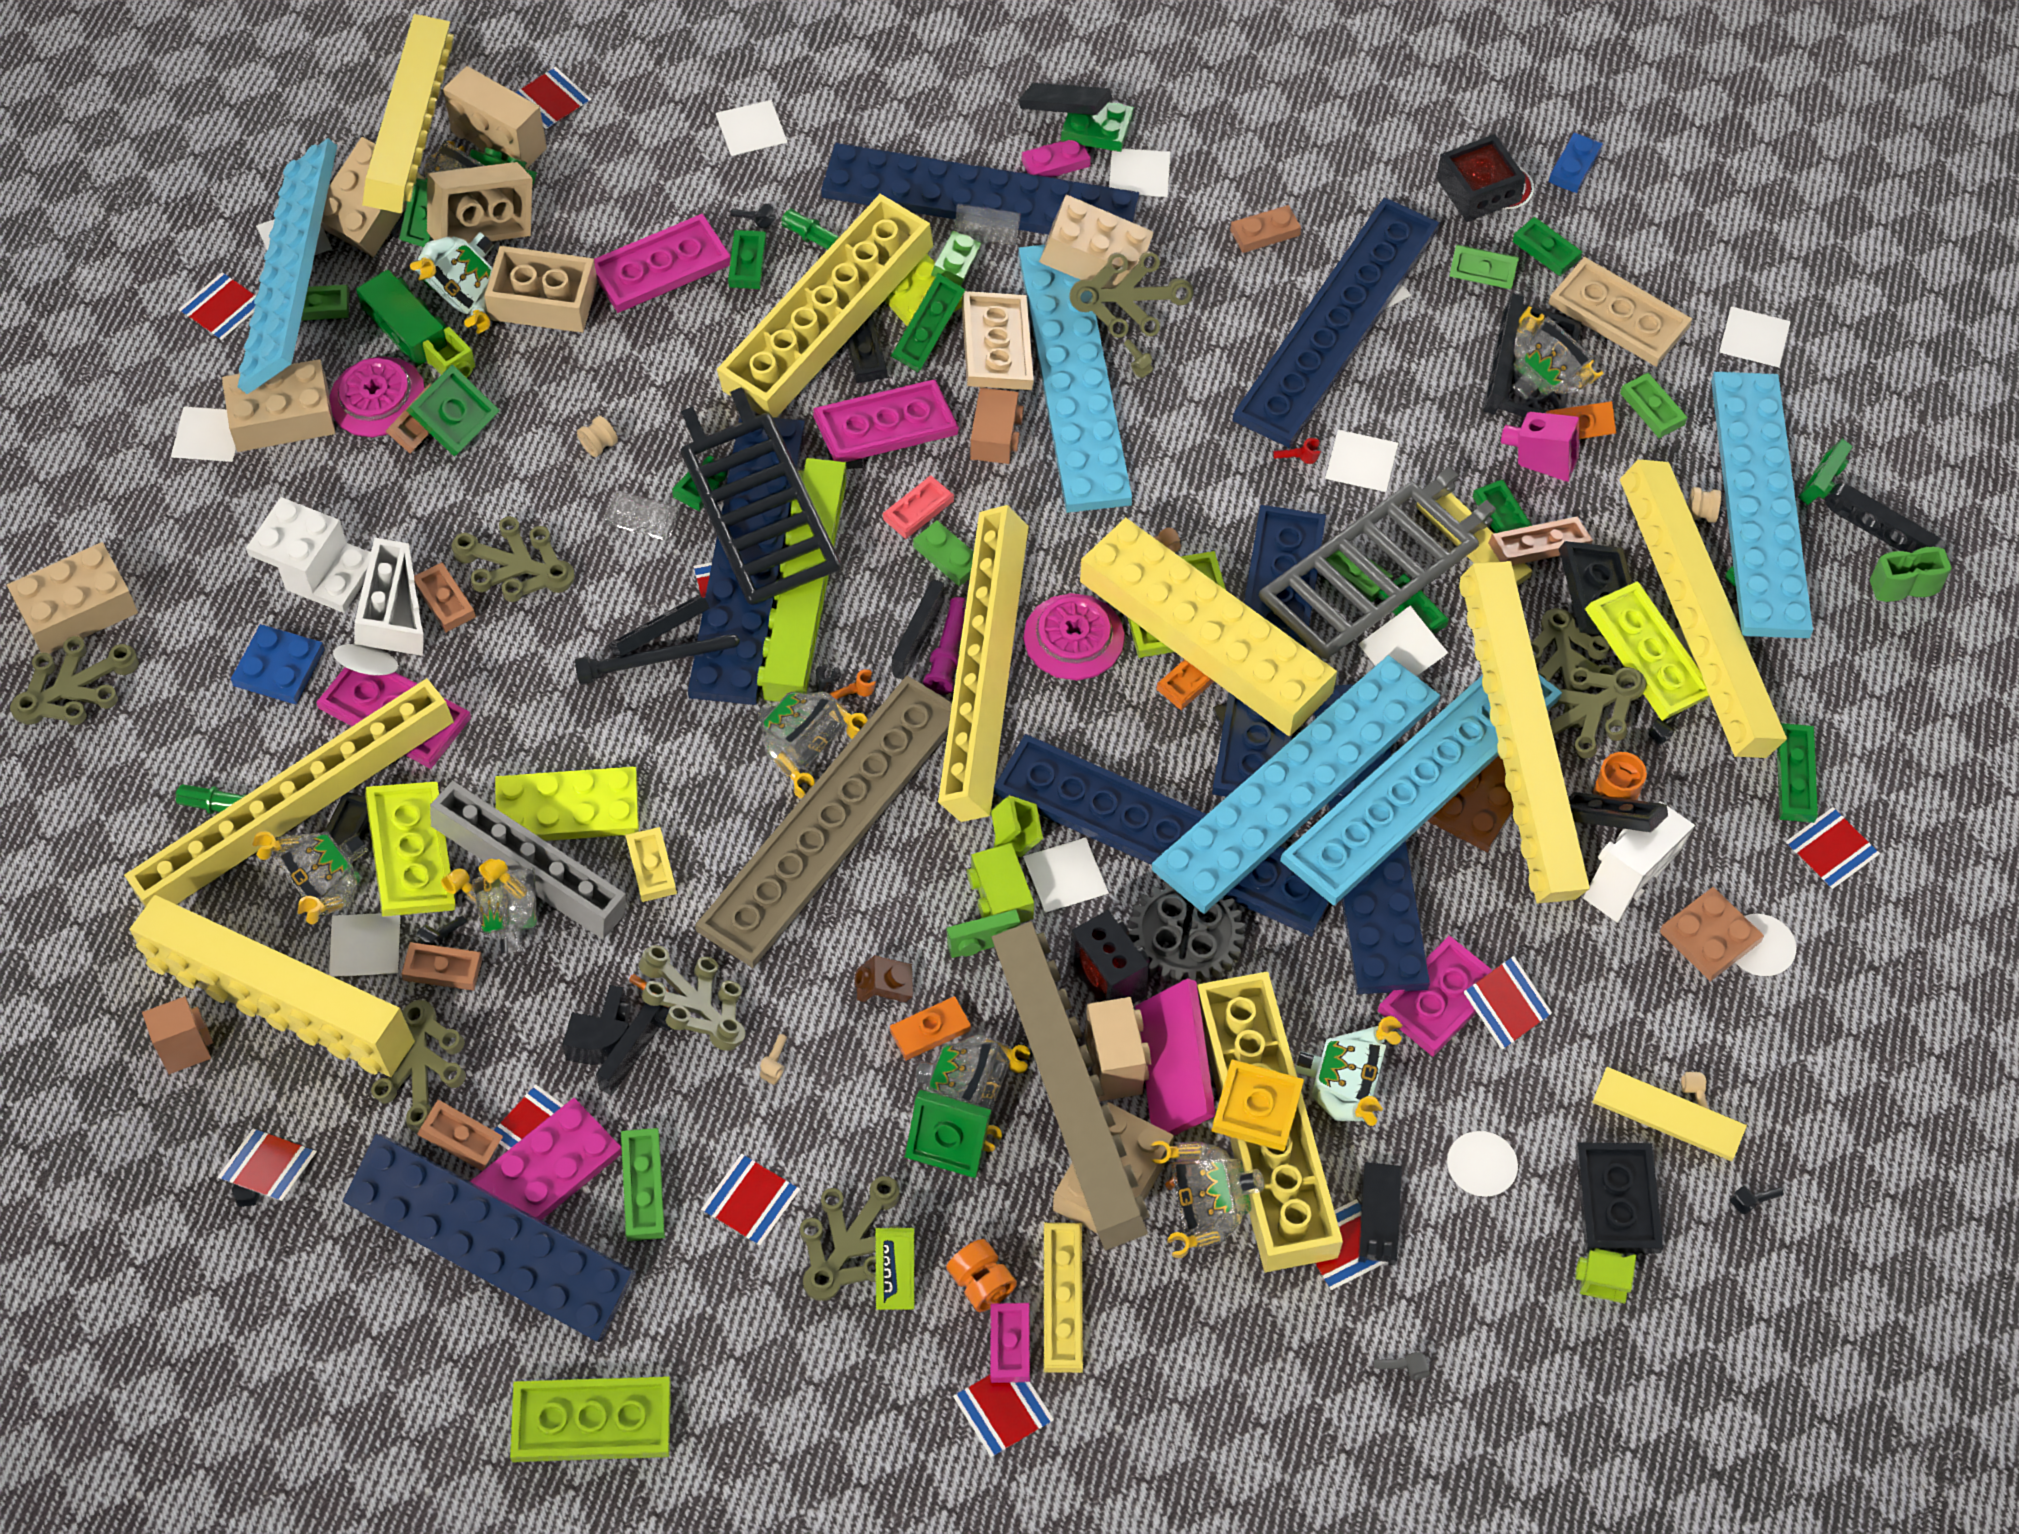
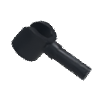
M767 203L763 204L758 211L732 208L730 212L731 216L754 220L756 225L762 229L769 227L776 219V216L771 215L774 207Z
M821 664L817 667L815 674L819 683L810 705L811 709L814 710V706L816 707L817 702L823 698L828 685L839 681L841 677L839 668L834 667L830 678L826 679L825 671L828 665Z
M1682 712L1663 721L1660 717L1654 721L1653 728L1649 730L1648 734L1658 745H1662L1672 737L1674 731L1670 725Z
M460 916L438 930L433 929L429 925H423L416 933V936L420 938L417 943L440 946L444 937L466 924V919Z
M233 1184L232 1195L238 1207L254 1206L257 1204V1193L255 1191Z
M1742 1186L1735 1191L1734 1197L1730 1198L1729 1201L1738 1212L1747 1214L1758 1204L1763 1203V1201L1783 1196L1784 1191L1781 1187L1753 1195L1746 1186Z

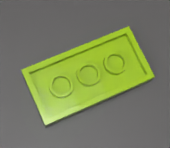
M670 1377L513 1381L511 1461L535 1462L670 1457Z

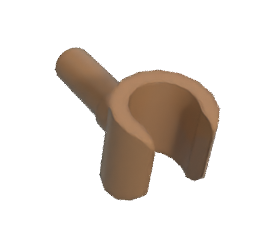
M1165 528L1158 536L1154 537L1173 552L1181 549L1180 538L1173 528Z

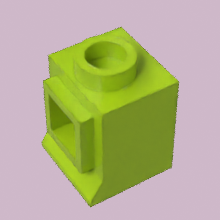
M450 327L444 329L447 346L437 352L429 340L423 342L427 363L433 366L441 375L453 364L467 378L472 373L473 368L476 367L471 348Z
M1009 795L991 810L995 832L994 848L1012 843L1016 855L1022 857L1043 839L1037 804Z
M1595 1248V1251H1589L1587 1258L1579 1257L1575 1273V1279L1581 1280L1579 1294L1625 1304L1627 1292L1630 1293L1632 1290L1636 1255L1633 1254L1624 1258L1622 1254Z

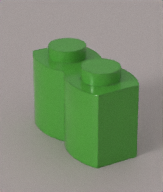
M1925 547L1913 553L1896 551L1887 553L1879 558L1869 581L1876 600L1899 601L1908 595L1913 597H1929L1941 591L1952 568L1943 548Z

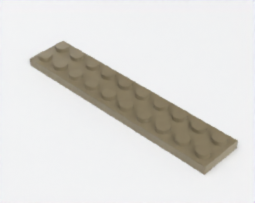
M906 675L695 924L696 932L751 968H754L948 735L952 702Z

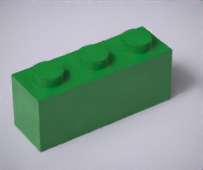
M387 269L356 288L361 309L416 367L427 361L423 342L429 340L437 352L447 346L444 329L447 328L440 317L436 316L434 318L429 313V309L421 297L415 298L411 294L403 278H396Z

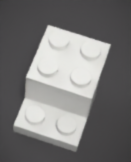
M280 497L246 547L248 556L278 567L287 591L343 613L346 612L364 584L371 552L346 542L339 519Z

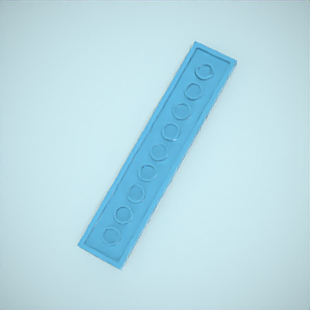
M329 138L318 146L316 144L312 145L303 157L297 161L292 160L283 171L284 180L278 193L280 198L278 207L274 212L275 221L269 234V247L264 256V260H266L264 270L259 278L261 282L260 288L254 300L256 304L254 315L249 322L251 327L250 333L244 345V349H246L244 359L239 367L240 377L237 387L246 394H249L292 364L337 145Z
M1045 245L1019 247L1018 256L1027 296L1066 513L1131 506L1132 494L1096 314L1092 311L1080 312L1070 302V290L1080 279L1039 263ZM1084 291L1080 296L1081 301L1088 302L1091 299V292Z
M1714 372L1711 383L1742 635L1810 639L1813 625L1779 375Z
M1386 656L1152 863V871L1205 914L1439 703L1441 695L1391 656Z
M1483 675L1282 853L1280 861L1333 906L1499 756L1496 728L1490 720L1491 707L1488 694L1484 692L1482 686ZM1539 675L1548 711L1558 702L1562 692Z

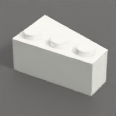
M374 537L354 623L356 645L423 656L424 634L414 584L409 543Z
M1668 806V817L1652 832L1623 829L1616 839V844L1609 842L1598 857L1602 863L1589 885L1590 889L1586 891L1583 899L1617 923L1624 916V912L1632 898L1638 900L1645 891L1642 887L1653 876L1657 878L1681 851L1695 827L1693 823Z

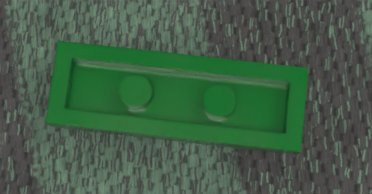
M938 273L890 356L918 373L963 296L965 289Z
M1780 723L1787 740L1777 748L1779 820L1815 823L1818 817L1814 726Z

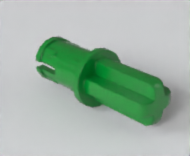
M789 208L782 217V227L797 233L806 243L813 241L828 250L839 238V236L821 227L817 219L811 220L792 208Z
M182 784L176 791V803L183 806L205 809L208 814H213L215 811L222 812L246 795L219 791L218 787L215 786L206 789Z

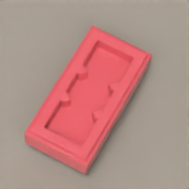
M930 475L883 512V520L902 537L907 539L953 503L954 494Z

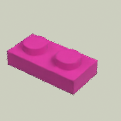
M1074 140L1060 141L1022 152L1023 165L1027 173L1031 175L1052 178L1090 167L1091 158L1085 146L1079 145Z
M1029 1303L991 1304V1383L1030 1382Z

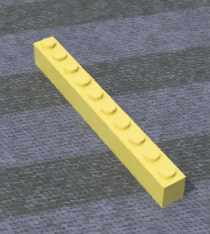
M413 14L366 175L363 206L402 213L404 202H411L418 168L421 165L427 135L430 132L436 102L439 99L441 84H443L445 68L447 69L449 54L452 50L454 35L449 34L450 21Z
M1638 459L1619 480L1696 665L1702 673L1703 681L1735 757L1767 758L1787 738L1670 463Z
M1008 505L979 512L938 799V803L960 822L988 817L991 814L1029 527Z
M1511 561L1474 563L1460 577V593L1465 597L1468 610L1467 623L1472 629L1475 639L1474 651L1476 659L1480 661L1483 673V690L1488 694L1491 707L1490 720L1496 728L1498 737L1497 750L1504 762L1506 771L1505 784L1507 790L1511 792L1514 805L1513 818L1519 826L1522 839L1521 852L1527 860L1530 873L1529 886L1535 894L1537 904L1576 900L1588 891L1590 887Z
M426 678L124 875L145 907L154 895L177 905L256 853L260 847H263L262 845L256 847L252 845L257 833L269 832L276 840L454 723L446 701Z

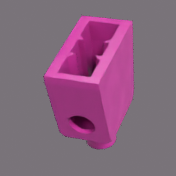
M1530 412L1526 415L1521 428L1505 425L1501 436V444L1518 447V463L1522 467L1569 482L1579 458V417Z

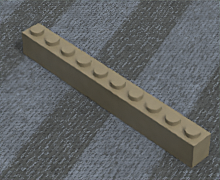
M1032 921L991 936L1104 1249L1108 1250L1147 1235L1148 1231L1143 1220L1150 1217L1142 1195L1135 1198L1132 1188L1138 1186L1131 1165L1123 1167L1120 1158L1126 1156L1127 1153L1120 1135H1111L1109 1127L1116 1124L1108 1104L1101 1106L1098 1097L1103 1096L1104 1092L1097 1074L1090 1076L1087 1068L1094 1065L1086 1045L1078 1046L1076 1039L1083 1036L1076 1017L1068 1018L1066 1010L1071 1009L1072 1006L1065 988L1058 990L1055 982L1060 981L1061 977L1055 961L1047 962L1045 954L1051 953L1044 932L1037 934Z

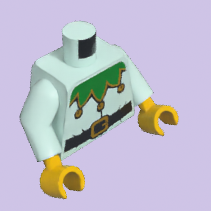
M480 232L469 244L465 240L454 236L427 242L418 261L410 264L411 270H415L420 275L419 281L425 279L455 310L465 314L470 312L471 316L464 321L466 327L469 328L476 324L477 334L487 330L490 327V320L486 315L487 307L484 295L493 268L483 257L494 244Z
M1388 1016L1381 1020L1379 1026L1326 1039L1322 1057L1300 1051L1295 1071L1298 1074L1316 1078L1312 1097L1318 1101V1104L1334 1120H1362L1369 1126H1374L1378 1120L1372 1112H1381L1383 1108L1378 1100L1373 1097L1386 1049V1045L1382 1043L1386 1039L1392 1045L1399 1044L1402 1037L1398 1032L1392 1030L1401 1028L1402 1024L1395 1017Z

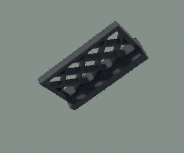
M1512 293L1502 312L1482 411L1495 415L1497 410L1500 409L1526 417L1530 412L1546 413L1539 404L1547 400L1552 403L1555 409L1566 408L1573 370L1570 369L1566 362L1557 365L1554 360L1552 367L1560 368L1563 364L1567 365V370L1564 373L1561 372V379H1564L1560 382L1561 387L1547 392L1543 391L1544 394L1537 398H1534L1531 392H1529L1524 398L1527 402L1523 404L1509 401L1508 399L1509 394L1515 392L1514 388L1521 382L1514 369L1518 367V361L1521 356L1525 360L1526 354L1519 344L1528 340L1536 349L1535 345L1540 341H1537L1538 338L1534 336L1537 330L1541 329L1545 322H1548L1553 327L1556 325V328L1561 327L1571 330V336L1568 339L1577 346L1582 322L1532 307L1530 313L1536 318L1543 314L1544 319L1540 322L1541 327L1530 331L1527 337H1523L1521 335L1523 327L1520 325L1519 319L1529 305L1523 304L1524 296ZM1542 345V348L1539 349L1542 357L1550 355V347L1544 348ZM1530 378L1523 380L1528 386L1534 383Z

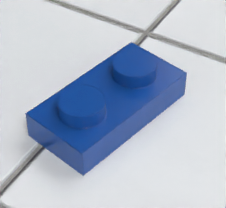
M1574 132L1550 173L1548 182L1577 194L1600 154L1603 143Z

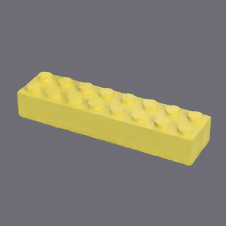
M879 194L717 368L722 391L731 396L730 391L742 387L753 411L759 415L769 413L773 418H777L932 249L933 240L930 223Z
M1124 518L1081 559L1080 582L1289 737L1333 694L1337 671L1129 519Z
M153 896L129 929L137 942V949L147 959L146 965L156 973L164 975L167 972L174 975L181 984L188 988L194 989L197 986L204 989L211 998L220 1003H224L227 1000L236 1004V1007L242 1013L250 1017H254L257 1014L265 1018L277 1030L285 1031L287 1028L295 1032L302 1041L309 1045L315 1046L316 1043L327 1047L328 1051L339 1059L346 1060L347 1057L351 1058L371 1074L376 1075L380 1072L392 1077L415 1042L399 1007L159 896Z
M1268 972L1197 984L1206 1051L1219 1101L1232 1059L1297 1077ZM1301 1092L1285 1152L1229 1136L1235 1162L1241 1165L1242 1173L1253 1172L1256 1188L1246 1191L1249 1202L1248 1211L1264 1272L1337 1259L1343 1242Z

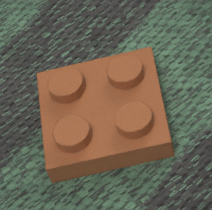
M1714 887L1664 923L1660 930V933L1710 982L1759 945L1764 937Z

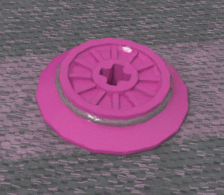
M379 356L364 359L347 368L334 382L329 395L332 416L341 428L353 435L365 437L387 435L388 433L385 431L425 389L424 380L413 365L400 358Z
M1069 593L1051 597L1034 609L1026 620L1023 640L1028 656L1039 669L1056 678L1078 681L1097 677L1114 665L1122 653L1125 633L1119 616L1108 604L1089 595Z

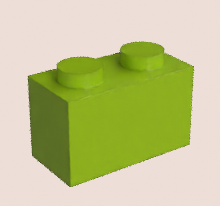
M1012 843L971 854V868L967 869L966 872L971 889H978L981 899H978L977 902L981 917L985 918L1016 909L1020 923L1033 920L1034 900Z

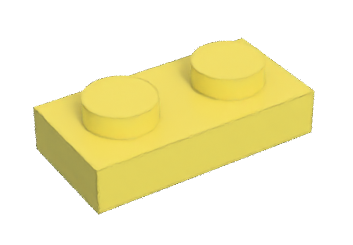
M657 827L626 835L642 902L677 894L661 828Z

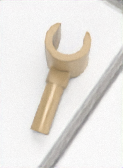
M783 1034L778 1035L769 1057H764L760 1064V1077L772 1085L779 1081L785 1068L777 1062L787 1040V1037Z
M1685 1072V1075L1681 1077L1682 1092L1695 1093L1698 1105L1709 1109L1705 1095V1075L1700 1072Z

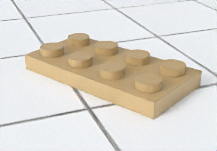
M1586 257L1577 264L1550 295L1548 302L1552 307L1582 322L1583 325L1656 367L1689 329L1692 318Z
M965 291L962 296L967 386L1032 390L1033 368L1027 296Z

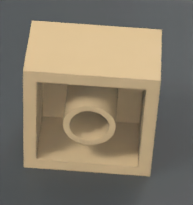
M1131 997L1087 1004L1085 1039L1094 1065L1091 1066L1093 1075L1097 1074L1104 1092L1103 1096L1098 1097L1099 1102L1142 1095L1144 1081L1149 1080L1150 1050L1147 1042L1141 1043L1140 1032L1143 1031L1142 1015L1140 1009H1133Z

